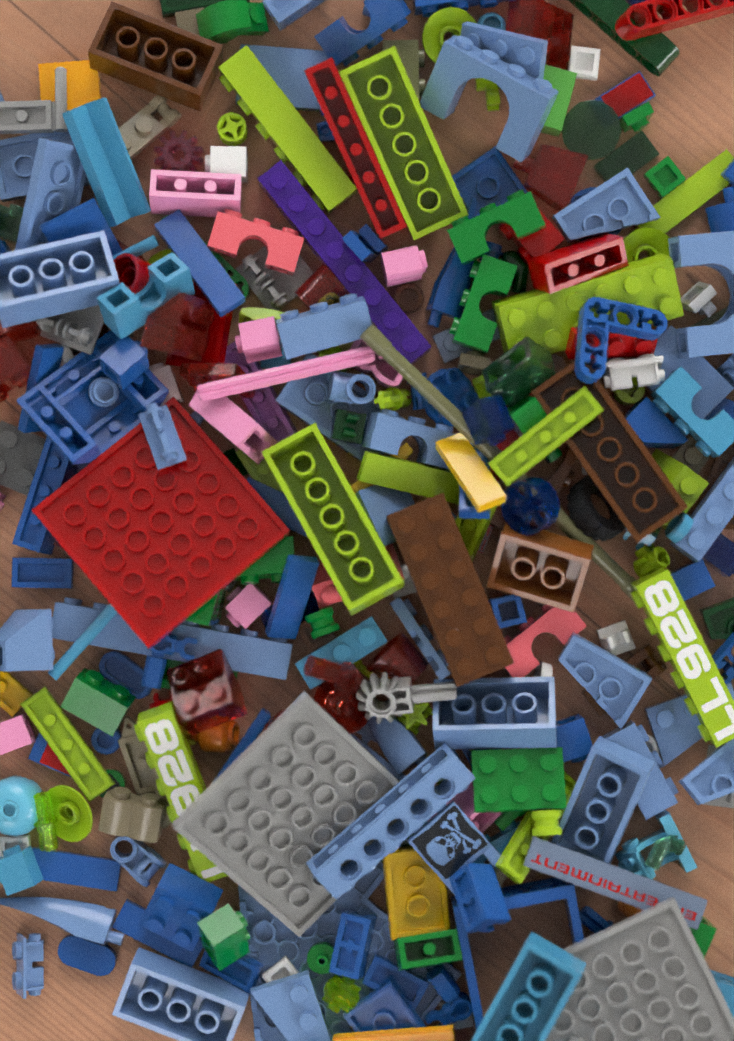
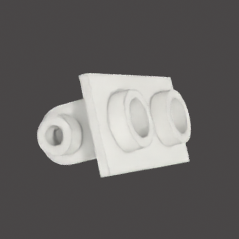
M644 354L637 359L625 360L624 358L610 359L606 362L605 373L601 376L603 377L604 388H610L611 391L632 388L631 377H637L638 387L660 385L661 381H665V371L661 369L664 359L663 355Z

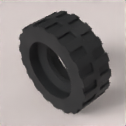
M589 475L570 488V493L567 495V509L570 512L571 519L576 524L575 526L584 535L590 536L596 541H607L626 529ZM592 494L597 495L604 501L610 513L609 519L603 517L595 509L591 500Z

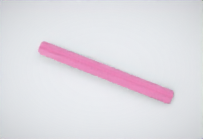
M369 346L201 384L197 387V393L200 401L204 402L371 363L375 360V353Z

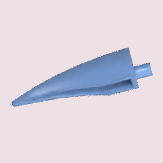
M348 666L346 668L356 697L357 691L361 689L362 679L351 666ZM363 710L361 712L365 718L366 710ZM375 716L366 720L376 742L398 775L414 764L418 766L426 759L427 751L412 731L406 729V726L396 716H394V721L391 723L386 718H382V722L377 724Z
M0 898L1 905L35 915L76 937L102 945H108L109 942L121 946L125 934L112 931L116 909L61 898Z

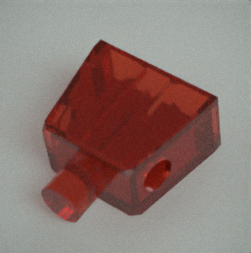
M542 144L536 157L529 155L522 162L515 160L513 168L529 174L524 184L528 192L531 191L534 196L557 211H561L569 203L588 155Z

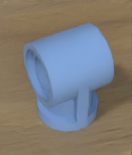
M333 371L331 373L328 400L360 406L374 398L376 385L368 375ZM355 382H360L364 385L366 393L363 398H358L353 394L352 386Z

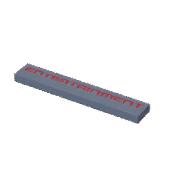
M536 836L532 837L523 862V866L642 910H646L674 897L687 925L697 930L708 901Z

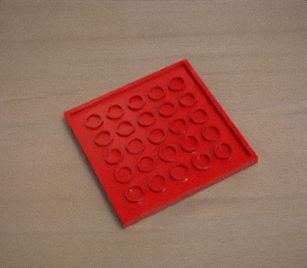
M174 397L163 405L167 404L187 458L186 461L158 470L144 429L140 423L32 509L33 514L149 650L290 534V529Z

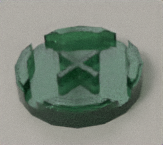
M587 100L579 102L567 113L561 132L564 144L571 153L581 159L593 161L604 158L614 151L620 141L622 128L620 118L612 107L602 101Z

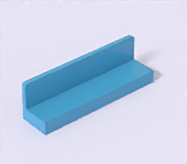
M104 97L62 113L100 210L108 225L114 227L132 217L150 212L151 209L107 98Z

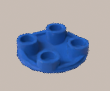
M458 368L440 369L432 373L427 379L467 418L470 417L474 408L479 403V397L471 381ZM422 396L423 407L427 415L435 423L454 427Z

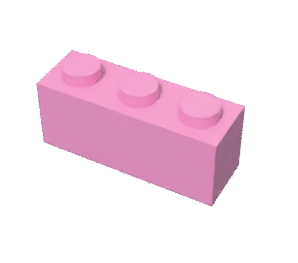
M151 169L149 190L151 214L170 215L180 209L184 216L216 217L218 211L224 213L225 209L239 213L241 211V174Z

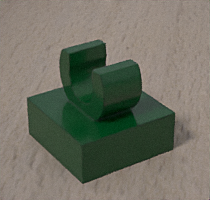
M336 409L330 439L361 444L367 414Z

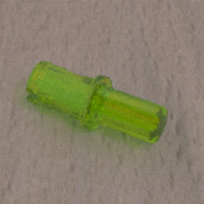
M42 791L33 796L38 821L34 823V827L37 828L39 849L49 852L57 849L59 846L55 829L57 817L53 815L51 796L48 792Z

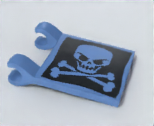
M454 800L428 821L418 832L407 839L408 843L453 894L449 877L466 863L474 862L482 854L498 869L495 864L501 854Z

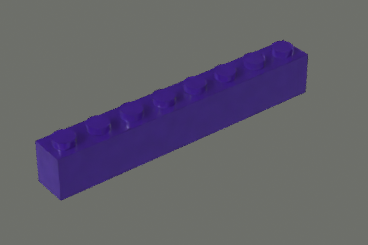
M282 160L258 178L259 186L291 226L300 232V237L304 238V242L347 295L357 294V297L363 296L366 300L371 323L412 365L426 355L432 346L365 263L345 243L340 232Z

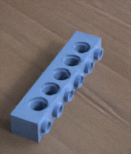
M442 744L306 862L313 876L335 899L339 898L342 894H346L360 878L372 872L384 857L395 852L407 837L418 832L430 817L441 812L458 793L464 792L475 777L447 744ZM439 779H443L441 784L434 786ZM420 799L418 804L411 806L415 800ZM397 819L395 824L388 826L392 820ZM374 839L372 844L364 846L366 842ZM346 860H351L349 864L341 866Z

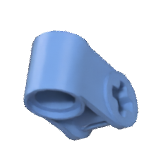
M116 836L111 844L110 853L113 859L144 887L150 885L149 880L160 868L167 866L164 858L142 841L128 836ZM126 840L132 844L133 851L127 854L122 853L118 850L117 843ZM151 863L150 866L145 871H143L147 867V865Z

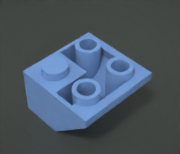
M20 609L12 613L0 628V671L53 670L55 650L52 642L54 620L51 609Z

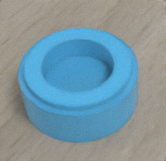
M681 512L669 522L665 529V536L674 543L679 542L691 529L693 519L685 512Z

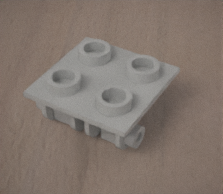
M265 246L253 256L251 254L246 256L242 260L243 263L236 268L237 272L246 279L249 287L265 308L278 311L319 280L300 255L293 276L264 268L267 259Z
M99 305L36 320V324L42 330L40 336L92 355L104 323Z

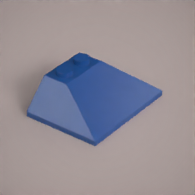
M112 330L97 340L92 355L80 352L16 400L20 407L73 465L95 460L141 423L138 414L147 412L146 406L157 403L158 407H160L169 394V390L147 369L124 390L118 386V398L111 406L99 407L92 403L88 395L91 382L99 377H108L102 372L99 357L120 339Z

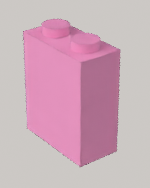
M196 391L193 399L188 404L258 465L264 459L262 451L278 443L265 429L226 396L202 402Z

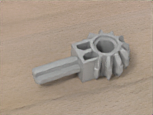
M385 671L382 674V678H378L373 672L370 675V681L363 679L360 684L361 689L356 693V698L360 700L357 706L359 711L366 710V720L375 716L377 724H380L382 718H386L391 723L394 721V715L401 716L402 714L413 713L415 703L454 700L457 698V687L453 681L412 685L411 677L398 678V676H395L389 680L388 673ZM378 694H384L389 698V700L379 701L375 698V696Z

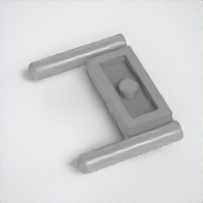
M57 67L55 69V101H1L0 134L67 132V126L62 116V113L67 112V70L64 67Z

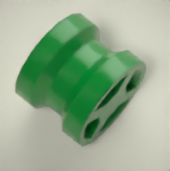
M332 607L304 617L306 623L311 625L312 639L340 630L339 624L334 622L332 617L334 614Z

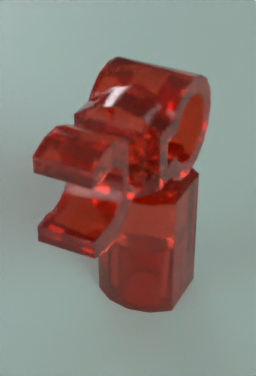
M312 655L308 656L304 665V674L306 676L334 683L335 689L325 699L328 709L332 710L335 702L341 700L339 708L342 713H346L350 708V695H353L354 691L360 687L363 681L362 675L356 666L350 662L340 665L338 662Z

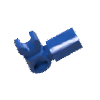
M173 634L165 636L151 648V656H146L140 685L161 689L167 659L163 658L164 654L173 656V653L176 652L186 660H194L195 655L187 654L184 651V646L187 643L197 644L198 640L193 637L178 640L177 635Z
M437 965L430 970L426 978L446 1003L442 1005L440 1010L429 1011L424 1017L426 1023L430 1024L438 1020L440 1023L437 1026H444L451 1022L454 1024L458 1020L468 1019L472 1014V1005L468 995L460 991L458 985L442 965Z

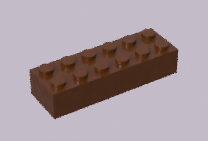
M574 361L531 391V393L536 397L547 416L584 386L604 409L602 413L565 442L637 543L687 509L688 506L599 380L593 384H586L577 378ZM586 364L585 367L589 368V373L593 374L590 367Z
M440 493L387 515L386 518L456 686L459 687L514 664L444 494Z

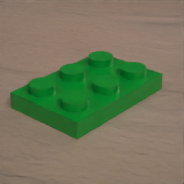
M562 747L471 750L472 775L475 777L472 781L474 813L565 810L567 808Z

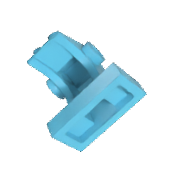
M666 810L655 815L661 829L640 840L634 837L621 844L623 849L615 854L620 868L650 879L656 877L654 870L675 860H678L681 868L686 873L698 868L673 818ZM656 843L661 856L646 863L640 851Z

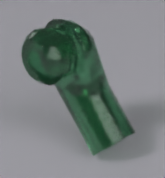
M672 834L658 839L654 843L645 865L658 871L667 854L672 852L676 855H681L686 846L685 841L678 839L677 835Z

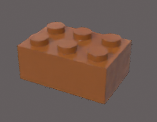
M506 519L486 587L574 613L594 545Z

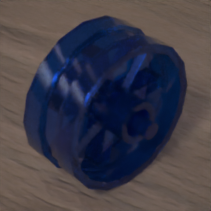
M525 478L511 484L504 491L506 502L501 504V511L506 523L517 533L532 535L549 528L557 520L559 514L557 493L550 483L542 478ZM521 485L523 486L524 496L517 492ZM531 488L537 491L535 496H532ZM538 511L545 512L544 520ZM531 517L534 519L537 526L530 525Z

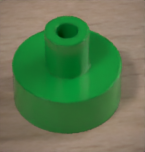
M317 942L310 947L307 963L313 972L317 974L329 973L334 950L330 943Z

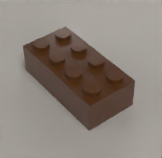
M112 1L88 50L90 69L201 112L219 72L218 67L223 63V45Z

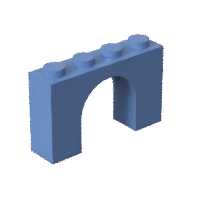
M454 35L445 41L421 97V107L444 120L455 111L469 79L485 78L496 83L507 97L509 117L495 148L522 162L531 154L559 91L552 88V84L542 78L535 79L526 74L525 69L521 66L508 64L500 60L499 55L495 52L482 50L474 46L469 38Z
M734 231L682 235L668 238L669 256L673 260L674 268L694 266L713 268L724 277L730 293L727 310L718 321L705 326L676 329L679 359L734 353Z

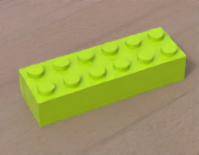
M395 46L339 71L413 240L419 239L451 224L461 217L469 215Z
M661 253L629 262L627 267L551 294L533 289L491 301L496 323H498L497 327L505 359L513 365L566 350L571 327H578L580 308L592 297L656 309L665 315L667 321L684 316L672 258ZM595 308L590 309L594 313V317L597 318L599 314L595 312ZM623 312L617 313L618 322L623 325H630L628 315ZM649 320V321L647 322V323L653 325L652 320Z
M316 423L262 451L269 468L351 616L405 587L401 575Z

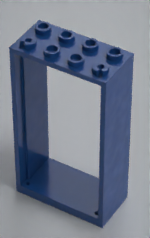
M552 877L500 887L507 909L564 899L572 944L584 939L574 884ZM452 896V908L459 936L475 1029L477 1031L484 1017L468 933L466 932L456 898Z

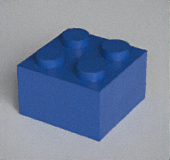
M169 863L139 925L193 952L200 938L197 922L213 913L224 890Z

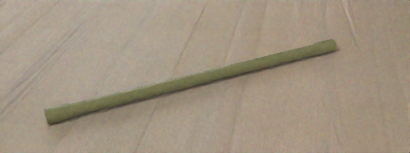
M373 324L361 334L360 338L378 356L383 357L489 461L502 452L399 353ZM526 474L517 479L513 484L569 538L594 545L591 559L632 600L630 593L634 590L630 583L636 581V579L630 576L590 536L584 535L575 526V522Z

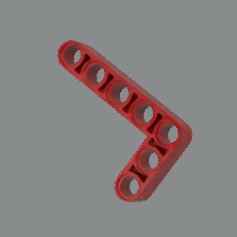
M648 0L630 6L616 20L615 30L618 36L626 41L636 40L734 13V0H711L713 4L709 0ZM630 19H632L633 21H635V23H636L637 26H635L634 24H632V22H631Z

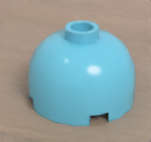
M18 775L0 780L1 834L20 836L29 833L40 824L45 811L43 799L45 795L35 781Z

